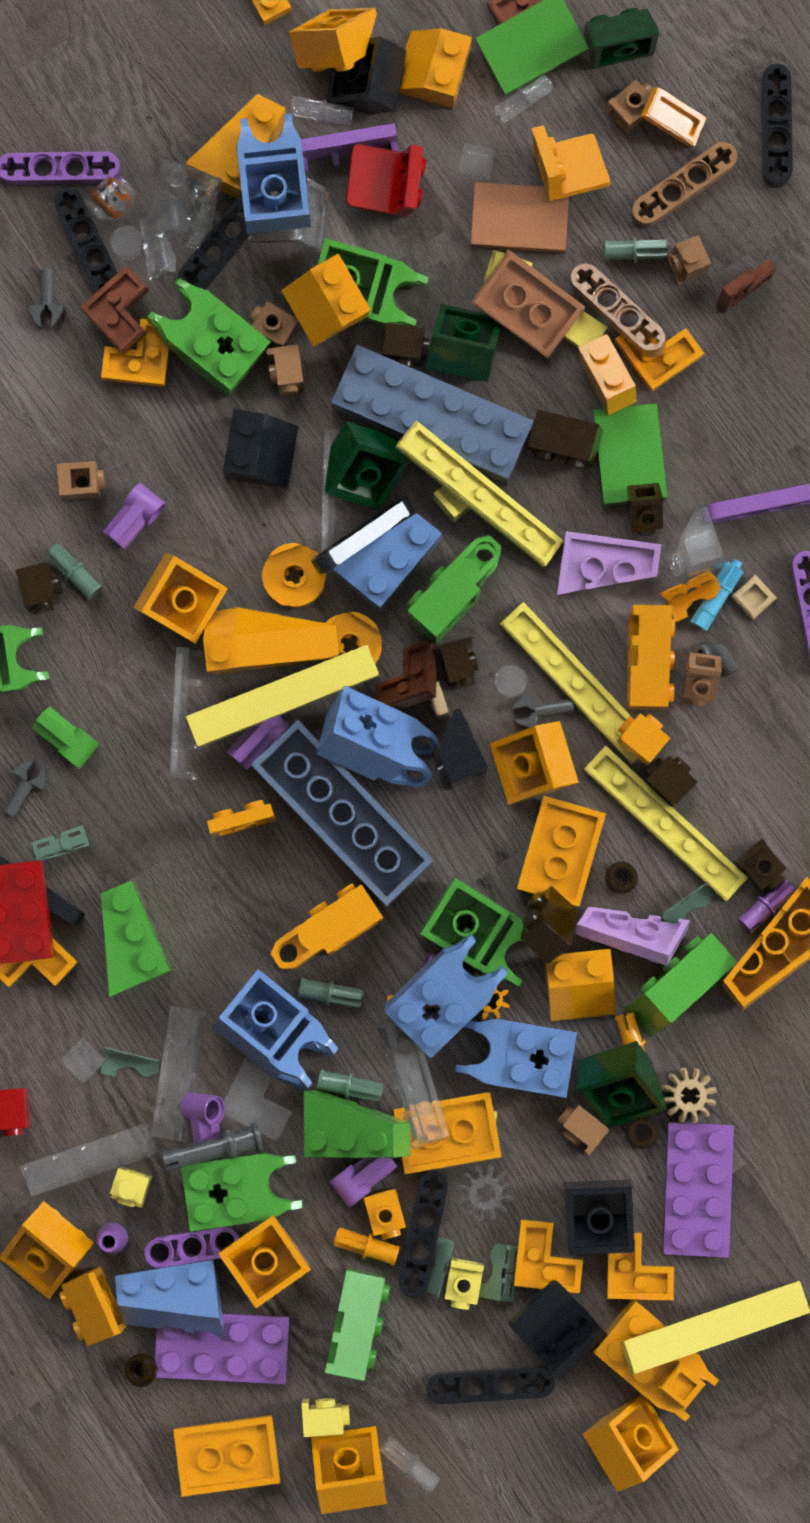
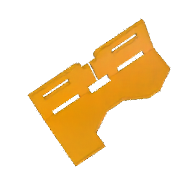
M707 571L688 580V583L684 585L679 584L661 592L660 595L668 601L669 605H672V615L676 623L688 617L686 610L692 602L698 599L711 600L715 598L721 589L717 578L710 571ZM694 587L697 588L696 590H694V591H692V592H689V593H688V591H687V590H689L690 588H694Z

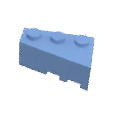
M416 513L331 569V573L381 613L439 544L442 533Z
M213 1260L115 1276L117 1306L124 1324L164 1329L165 1327L184 1329V1332L187 1333L203 1331L214 1333L218 1337H225L219 1278Z

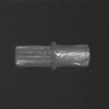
M543 74L523 89L517 88L514 95L494 107L493 110L496 118L501 123H506L524 110H532L533 104L554 92L551 81Z
M295 96L291 101L290 114L319 120V124L328 122L350 128L354 107L327 103V99H323L322 102Z
M391 1437L382 1444L380 1451L401 1469L400 1475L402 1477L407 1476L426 1495L437 1486L441 1478L419 1460L420 1456L418 1454L413 1456Z

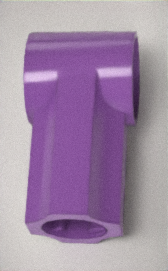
M139 483L132 489L123 502L124 507L103 531L106 536L124 550H126L146 524L150 525L156 520L166 506L162 499L142 483Z
M277 716L252 726L238 738L227 753L248 771L252 767L251 764L287 731L291 725L282 716Z
M189 1092L185 1095L181 1104V1113L185 1120L191 1121L193 1143L220 1137L219 1123L225 1113V1104L222 1098L197 1092Z
M362 1158L356 1164H350L331 1179L329 1183L348 1208H350L372 1190V1186L384 1179L398 1166L392 1158Z

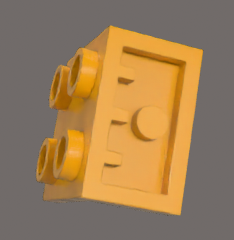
M544 125L532 128L533 154L549 201L610 186V178L594 134H587L555 143L553 136H547Z

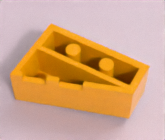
M257 94L186 162L188 175L238 198L242 193L237 144L241 133L240 119L248 118V125L253 136L261 142L270 143L278 139L285 122L284 114H287L286 108Z

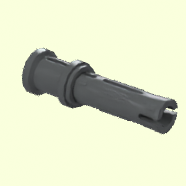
M255 1122L251 1123L249 1128L231 1132L229 1129L224 1130L220 1137L161 1151L165 1171L169 1172L170 1170L227 1156V1158L234 1159L237 1157V1154L252 1150L261 1152L264 1149L259 1127Z

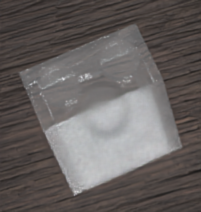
M705 500L698 502L672 553L673 558L669 559L674 577L680 576L682 584L707 571H710L712 574L717 573L726 562Z

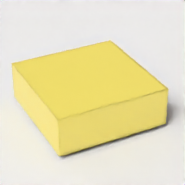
M582 311L563 339L578 348L603 336L608 327Z

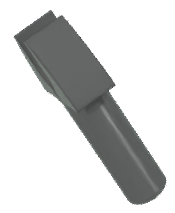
M51 268L41 269L40 302L37 305H28L29 311L40 329H42L41 317L45 313L46 308L52 313L51 326L53 329L59 324L65 312L64 305H56L53 302V270Z
M532 694L526 695L513 706L512 710L527 708L530 711H534V713L527 719H515L514 723L527 729L537 725V721L541 717L573 712V701L564 700L538 704L533 701Z
M34 759L22 763L12 772L19 776L20 784L3 810L4 814L8 817H15L30 790L40 788L42 791H45L47 784V769L45 766L41 768L36 778L28 782V771L34 765Z

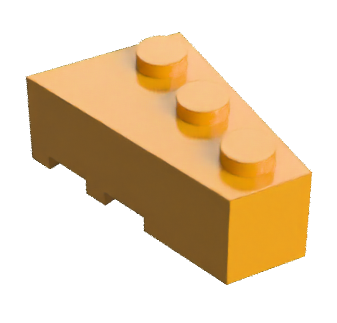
M633 605L628 613L627 710H666L669 702H674V683H669L670 670H674L675 654L674 651H671V638H674L675 635L672 605Z

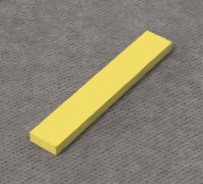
M418 421L412 423L395 446L401 453L542 567L549 563L564 542L558 535Z
M523 602L500 623V626L632 765L638 758L617 742L622 736L618 729L631 715Z
M365 645L188 715L186 719L199 748L338 693L344 685L351 688L379 676V672L368 645Z
M607 746L583 769L704 883L708 882L707 886L725 902L748 879L741 870Z
M797 1281L622 1341L620 1344L630 1374L632 1375L810 1313V1309L801 1283Z

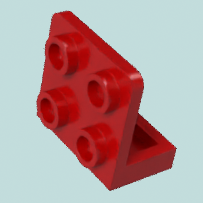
M363 144L353 146L350 157L346 204L352 208L406 218L420 207L423 191L419 189L420 177L424 175L426 168V158H422L423 147L411 144L403 152H397Z

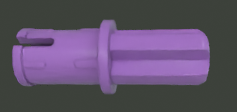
M783 880L764 897L758 896L756 898L757 902L737 919L738 924L745 932L752 935L766 920L777 915L776 910L794 894V887L787 880Z

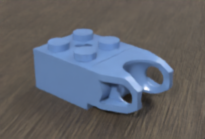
M284 114L283 132L277 140L270 143L257 140L248 125V118L240 119L241 133L237 144V154L247 234L311 227L302 143L300 136L293 126L292 114ZM278 191V196H271V192Z
M344 685L328 707L317 755L374 781L379 777L392 784L424 787L431 779L432 771L415 754L431 755L435 747L438 746L439 739L416 718ZM425 738L429 740L430 744L419 745L414 739ZM406 770L419 771L424 776L420 778L411 777Z
M471 933L459 943L444 948L385 1003L384 1012L430 1058L490 1002L497 985L508 974L502 965L495 971L479 977L472 976L465 971L463 960L467 956L469 949L476 942V938ZM428 1004L432 1007L437 1004V1012L434 1014L426 1013L424 1005Z
M259 969L211 1026L212 1029L274 1079L289 1083L302 1091L308 1089L312 1082L299 1064V1050L304 1048L311 1049L331 1058L339 1049L328 1037L321 1023L308 1013L309 1010ZM258 1015L262 1016L264 1019L261 1023L258 1022L255 1018Z
M491 1019L482 1022L469 1021L464 1026V1028L473 1029L487 1038L490 1051L487 1058L481 1063L467 1066L456 1064L455 1072L470 1074L484 1084L567 1097L577 1032L502 1019ZM536 1050H542V1055L547 1057L546 1064H541L540 1069H536L535 1063L530 1061V1055H536Z

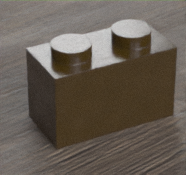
M537 409L527 447L532 453H535L534 457L539 460L553 462V458L565 460V465L568 467L583 470L584 465L594 466L603 429L596 423Z
M550 886L543 893H535L527 902L528 909L522 921L523 929L520 937L547 964L551 963L572 946L579 910L553 886Z

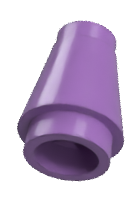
M118 1223L103 1225L96 1235L97 1247L102 1253L110 1256L122 1253L129 1241L126 1229ZM106 1235L112 1236L115 1239V1244L110 1247L106 1246L104 1243L106 1239L104 1237Z

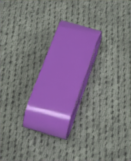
M233 1226L155 1237L147 1244L144 1256L146 1261L155 1268L221 1258L218 1253L223 1250L217 1244L218 1234L228 1232L233 1236L234 1242L241 1236L239 1231ZM190 1237L198 1239L202 1245L201 1252L197 1255L188 1254L184 1248L186 1239ZM163 1243L168 1247V1259L160 1261L153 1256L152 1248L154 1244Z

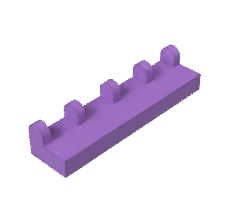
M395 123L301 139L305 172L309 171L307 161L332 157L333 166H340L338 155L351 153V149L356 144L377 148L390 146V150L399 152Z

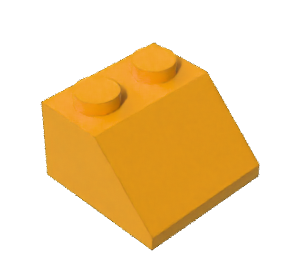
M376 8L328 9L289 31L298 68H312L313 72L324 71L328 68H335L337 72L353 68L354 62L366 55L377 16Z
M442 28L411 31L405 49L407 52L399 93L454 109L471 52L472 37Z
M339 253L313 267L281 290L313 347L368 317L371 312Z
M165 552L133 608L196 644L228 588L176 556Z
M560 721L536 725L490 743L508 805L579 783Z
M610 949L561 954L549 964L544 961L550 1021L615 1015L614 976Z
M43 1201L22 1224L1 1254L0 1260L46 1298L50 1299L84 1258L94 1242L83 1231L77 1229L61 1216L56 1209Z
M274 1215L218 1253L255 1308H258L311 1270L305 1257Z
M101 1266L70 1279L61 1285L63 1291L59 1292L61 1301L67 1311L72 1310L76 1322L72 1323L74 1331L80 1341L85 1339L87 1346L116 1336L127 1327L123 1323L116 1299Z
M642 1394L601 1418L582 1434L617 1492L644 1482L679 1451L651 1402Z
M376 1426L346 1430L341 1435L311 1437L316 1492L321 1514L387 1504Z

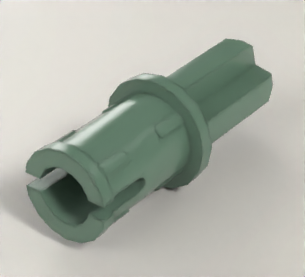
M634 237V240L627 241L605 240V261L634 260V263H637V259H665L668 256V243L666 240H637V237Z
M57 543L48 550L46 557L65 576L64 580L66 582L70 581L87 600H91L103 588L83 568L84 563H78L61 544Z
M302 977L298 998L326 1002V1006H330V1003L361 1008L364 991L335 985L332 980L330 983Z
M321 1070L317 1090L343 1094L346 1099L352 1096L378 1102L383 1094V1084L354 1077V1073H350L348 1076Z

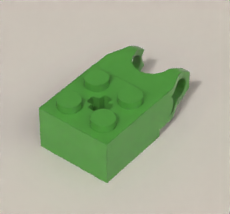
M325 238L318 265L339 253L371 309L369 316L361 320L362 322L383 328L386 327L387 323L408 326L416 325L417 319L408 316L396 307L393 301V293L403 286L418 285L426 287L429 277L416 273L402 261Z
M179 278L175 283V288L188 304L190 310L188 315L180 320H170L151 311L147 316V321L159 332L165 345L179 356L178 358L225 396L229 397L264 355L271 341L208 290L190 285ZM220 344L228 345L231 354L227 351L224 355L219 353Z
M490 535L479 537L446 569L441 566L429 579L430 587L424 593L421 590L416 592L407 603L409 605L407 608V620L427 639H431L437 645L478 601L480 587L494 573L498 566L501 545ZM484 550L490 552L493 558L485 562L479 560L476 554Z
M12 625L0 626V693L20 691L34 682L50 679L48 671L36 672L25 670L16 661L18 647L35 637L43 636L42 628L25 629Z
M453 876L420 928V934L440 947L447 948L459 943L471 933L476 938V942L469 949L463 961L485 974L495 971L502 965L508 972L504 979L517 986H520L523 981L522 978L512 972L505 962L507 948L517 941H522L520 937L523 929V919ZM470 914V921L473 922L470 928L464 926L462 930L457 928L459 922L456 921L457 918Z
M261 1152L240 1155L234 1159L227 1157L181 1167L190 1232L265 1221L272 1215L277 1217L287 1210L303 1208L302 1199L290 1200L279 1198L272 1193L269 1187L271 1173L286 1164L296 1163V1154L278 1156ZM215 1184H220L221 1189H227L228 1196L223 1197L224 1201H218L217 1197H212L211 1190L215 1189Z

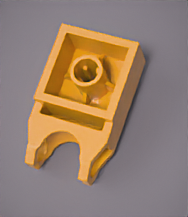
M353 883L336 893L339 899L329 906L325 901L309 911L311 918L277 940L271 955L279 968H298L324 950H326L328 955H331L383 921L381 913L362 884L356 888ZM287 944H292L297 949V957L292 962H283L280 957L281 949Z
M631 1299L605 1331L607 1336L592 1351L655 1406L675 1413L686 1422L690 1415L658 1388L661 1382L678 1361L697 1377L707 1380L713 1386L719 1380L707 1370L697 1352L631 1375L620 1342L666 1326L635 1299Z

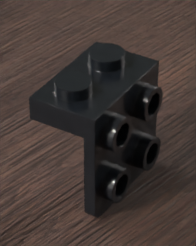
M553 1280L545 1286L509 1321L510 1328L540 1357L558 1380L571 1371L580 1360L607 1336V1333L592 1315L557 1280Z

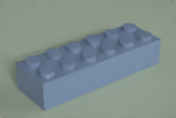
M356 345L331 401L333 412L382 433L397 437L400 440L412 423L418 421L485 477L507 486L534 422L529 418L359 345Z
M297 720L251 766L387 908L433 864L434 860L343 766L317 755L319 741Z

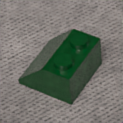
M638 8L626 9L620 15L612 17L607 15L595 16L589 22H586L584 30L592 69L653 56L659 36L658 26L649 10H638Z
M441 304L431 337L426 368L440 374H454L466 377L471 381L481 380L488 382L501 324L485 313Z
M346 421L330 447L325 483L326 494L380 510L411 461L395 448L400 439Z
M637 1041L578 1060L577 1090L607 1128L666 1111V1102L652 1060Z

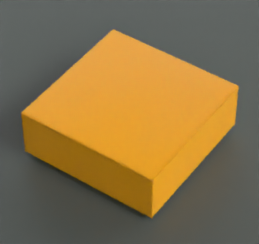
M678 1361L658 1388L685 1410L705 1386V1382Z

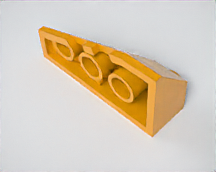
M237 607L217 610L213 613L204 630L203 643L207 672L216 676L328 660L341 655L337 625Z

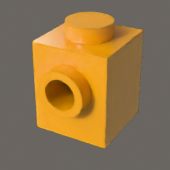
M640 713L636 719L629 716L618 729L622 736L617 742L648 766L669 741L670 737L661 730L663 725L650 714L645 717Z
M396 1188L364 1196L373 1235L381 1234L382 1240L401 1235L400 1229L406 1228Z

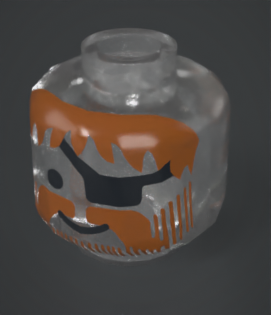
M108 176L90 193V199L94 204L90 210L102 223L109 220L111 223L118 224L135 209L137 193L122 176L118 178Z

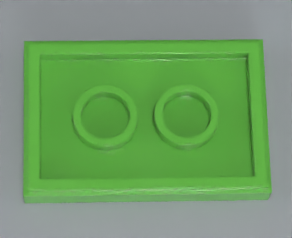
M543 0L476 37V41L505 96L589 50L564 0Z
M657 403L628 406L609 416L605 409L593 410L594 423L599 424L603 429L597 451L603 506L626 504L627 486L659 483L663 500L667 499Z

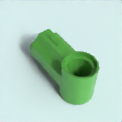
M50 706L41 713L32 727L40 736L58 748V752L79 769L100 745L80 727H74Z

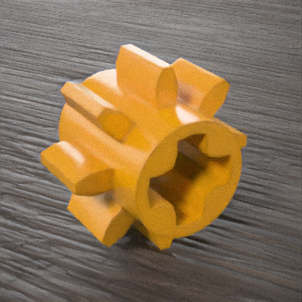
M495 989L494 994H497L499 998L495 1001L496 1008L491 1009L489 1005L485 1006L482 1009V1019L485 1020L487 1018L488 1012H493L495 1017L499 1019L500 1013L498 1009L500 1007L509 1008L510 1005L503 1002L502 996L509 992L508 990L499 992Z

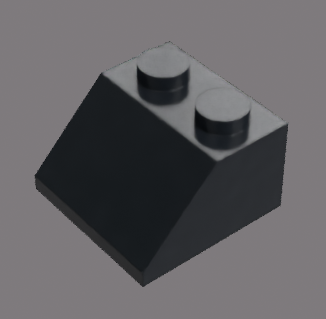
M381 36L370 38L366 55L354 62L353 68L337 72L335 68H332L326 105L369 114L395 111L407 50Z
M234 409L223 467L225 479L288 489L299 426L268 414Z
M460 708L453 711L438 753V763L434 767L442 785L448 783L451 789L485 774L488 768Z
M630 1179L564 1182L568 1255L635 1252L633 1199Z

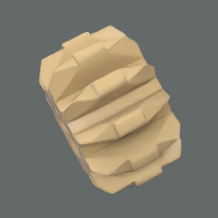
M680 1068L681 1080L671 1073L668 1075V1078L675 1085L673 1087L662 1085L661 1089L663 1091L671 1092L670 1097H664L666 1104L672 1102L674 1104L667 1110V1114L672 1116L680 1109L678 1115L679 1122L683 1123L689 1112L691 1122L697 1123L698 1116L696 1111H699L702 1116L708 1117L710 1114L703 1107L704 1104L709 1106L716 1105V1101L707 1099V1094L717 1092L716 1087H704L711 1080L708 1075L697 1081L700 1074L699 1069L694 1068L689 1079L686 1068ZM684 1088L688 1090L695 1089L696 1094H693V1096L696 1097V1100L693 1103L690 1101L683 1103L681 1097L685 1096L681 1094Z

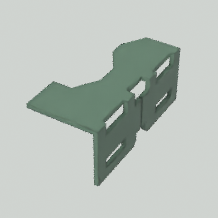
M81 825L61 832L59 840L55 839L54 836H49L31 842L36 860H43L45 862L90 847L84 826ZM80 831V835L69 838L68 834ZM49 842V845L38 849L37 845ZM67 849L66 852L58 854V852Z
M708 882L662 913L661 916L664 921L677 924L678 919H685L687 912L691 909L707 906L713 895L707 886Z
M105 1047L107 1050L101 1074L115 1077L116 1070L126 1066L135 1068L141 1076L149 1077L158 1074L161 1060Z
M439 1236L437 1239L434 1254L435 1264L431 1270L426 1292L438 1295L437 1297L441 1293L455 1241Z
M499 1243L494 1245L490 1251V1259L493 1265L492 1276L487 1283L481 1282L479 1297L495 1301L514 1302L516 1288L514 1286V1274H505V1278H501L502 1268H506L505 1273L515 1272L517 1245ZM506 1250H508L507 1263H505ZM502 1283H504L502 1296H500Z

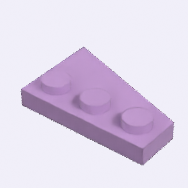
M566 531L557 595L656 577L662 544Z
M588 907L577 923L575 934L590 941L599 942L622 952H628L646 958L651 962L667 966L687 933L690 920L678 919L676 924L661 922V916L649 915L648 919L631 918L630 914L625 911Z

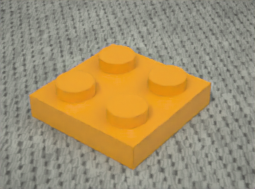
M263 800L245 804V810L234 813L232 809H226L213 813L214 819L207 821L210 834L217 838L277 821L274 809L270 803L265 805Z

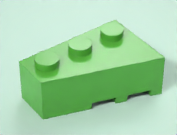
M129 881L101 893L109 997H116L173 972L135 882Z
M712 933L703 939L698 935L684 947L687 953L680 959L674 956L667 966L664 965L661 968L664 973L658 979L653 976L639 988L642 993L624 1008L627 1012H635L637 1023L649 1037L672 1024L737 963L735 958Z
M324 1090L304 1091V1157L396 1158L411 1156L410 1122L375 1109L371 1110L351 1100H344Z
M347 1268L325 1373L365 1381L367 1369L373 1370L377 1350L371 1349L374 1336L380 1337L384 1319L378 1316L380 1303L387 1304L390 1285L384 1284L385 1275Z

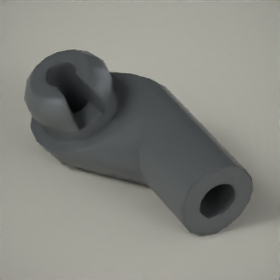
M701 642L693 650V653L721 656V669L726 677L732 675L740 668L723 644Z

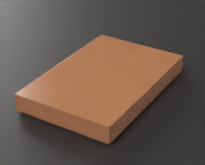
M475 182L470 247L565 253L569 197L549 201L545 187Z
M507 250L470 301L547 359L585 309L584 305L510 250Z

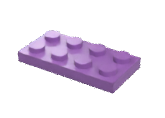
M667 1122L662 1254L729 1258L734 1125Z
M222 1313L225 1337H218L214 1333L203 1331L187 1333L184 1332V1329L172 1327L157 1329L155 1350L156 1378L286 1384L290 1316Z

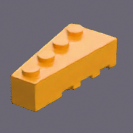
M808 877L804 879L798 889L724 979L722 987L741 1011L745 1010L810 960V879Z

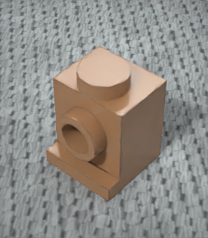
M635 79L615 98L608 101L606 113L626 134L644 120L641 114L652 91V87L647 82L641 85ZM635 97L639 104L633 105L629 99Z
M699 235L675 244L673 252L666 258L678 286L706 275L711 266L710 259Z
M268 301L263 308L258 305L249 318L252 327L271 341L270 345L274 348L289 346L301 327L296 316L288 314ZM275 318L278 320V324L275 327H269L266 324L268 319Z
M298 344L267 348L268 361L275 362V364L269 365L271 384L278 383L280 396L298 394V390L304 389Z
M96 461L57 464L59 497L63 502L74 499L99 498L100 489H106L104 470H98ZM81 478H87L89 484L87 487L80 488L78 487V481Z
M689 652L683 681V698H687L691 704L696 706H704L707 704V701L715 703L722 672L721 656Z
M578 1104L573 1109L568 1105L557 1119V1122L566 1128L563 1135L576 1146H579L581 1142L586 1144L583 1151L589 1156L610 1130Z

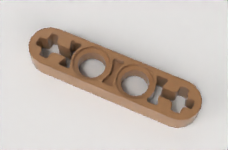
M719 142L639 197L634 202L631 211L633 222L642 228L654 226L725 176L735 166L737 160L735 147L727 142ZM717 152L722 155L727 153L729 155L728 164H725L723 161L719 162L714 166L713 172L715 174H713L709 165L715 162L718 156ZM694 168L704 171L706 179L700 184L693 183L688 177V172ZM668 186L676 187L680 192V198L674 202L667 201L663 196V190ZM653 196H656L659 205L652 210V218L646 215L639 216L640 206L643 205L646 209L655 204L656 200Z
M585 263L574 268L571 273L573 290L642 355L652 358L662 354L666 347V338L664 331L595 266ZM581 276L584 278L591 276L592 285L596 288L594 292L587 282L580 283ZM604 294H612L616 297V302L608 307L600 305L598 301ZM626 314H634L638 318V322L632 327L623 326L620 320ZM643 327L644 333L650 339L657 337L656 345L653 343L646 345L645 336L641 333Z

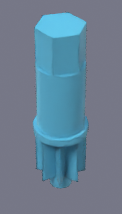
M734 559L732 563L726 562L716 577L721 590L715 598L703 600L690 621L693 625L707 632L729 594H732L735 585L744 572L740 569L742 562Z

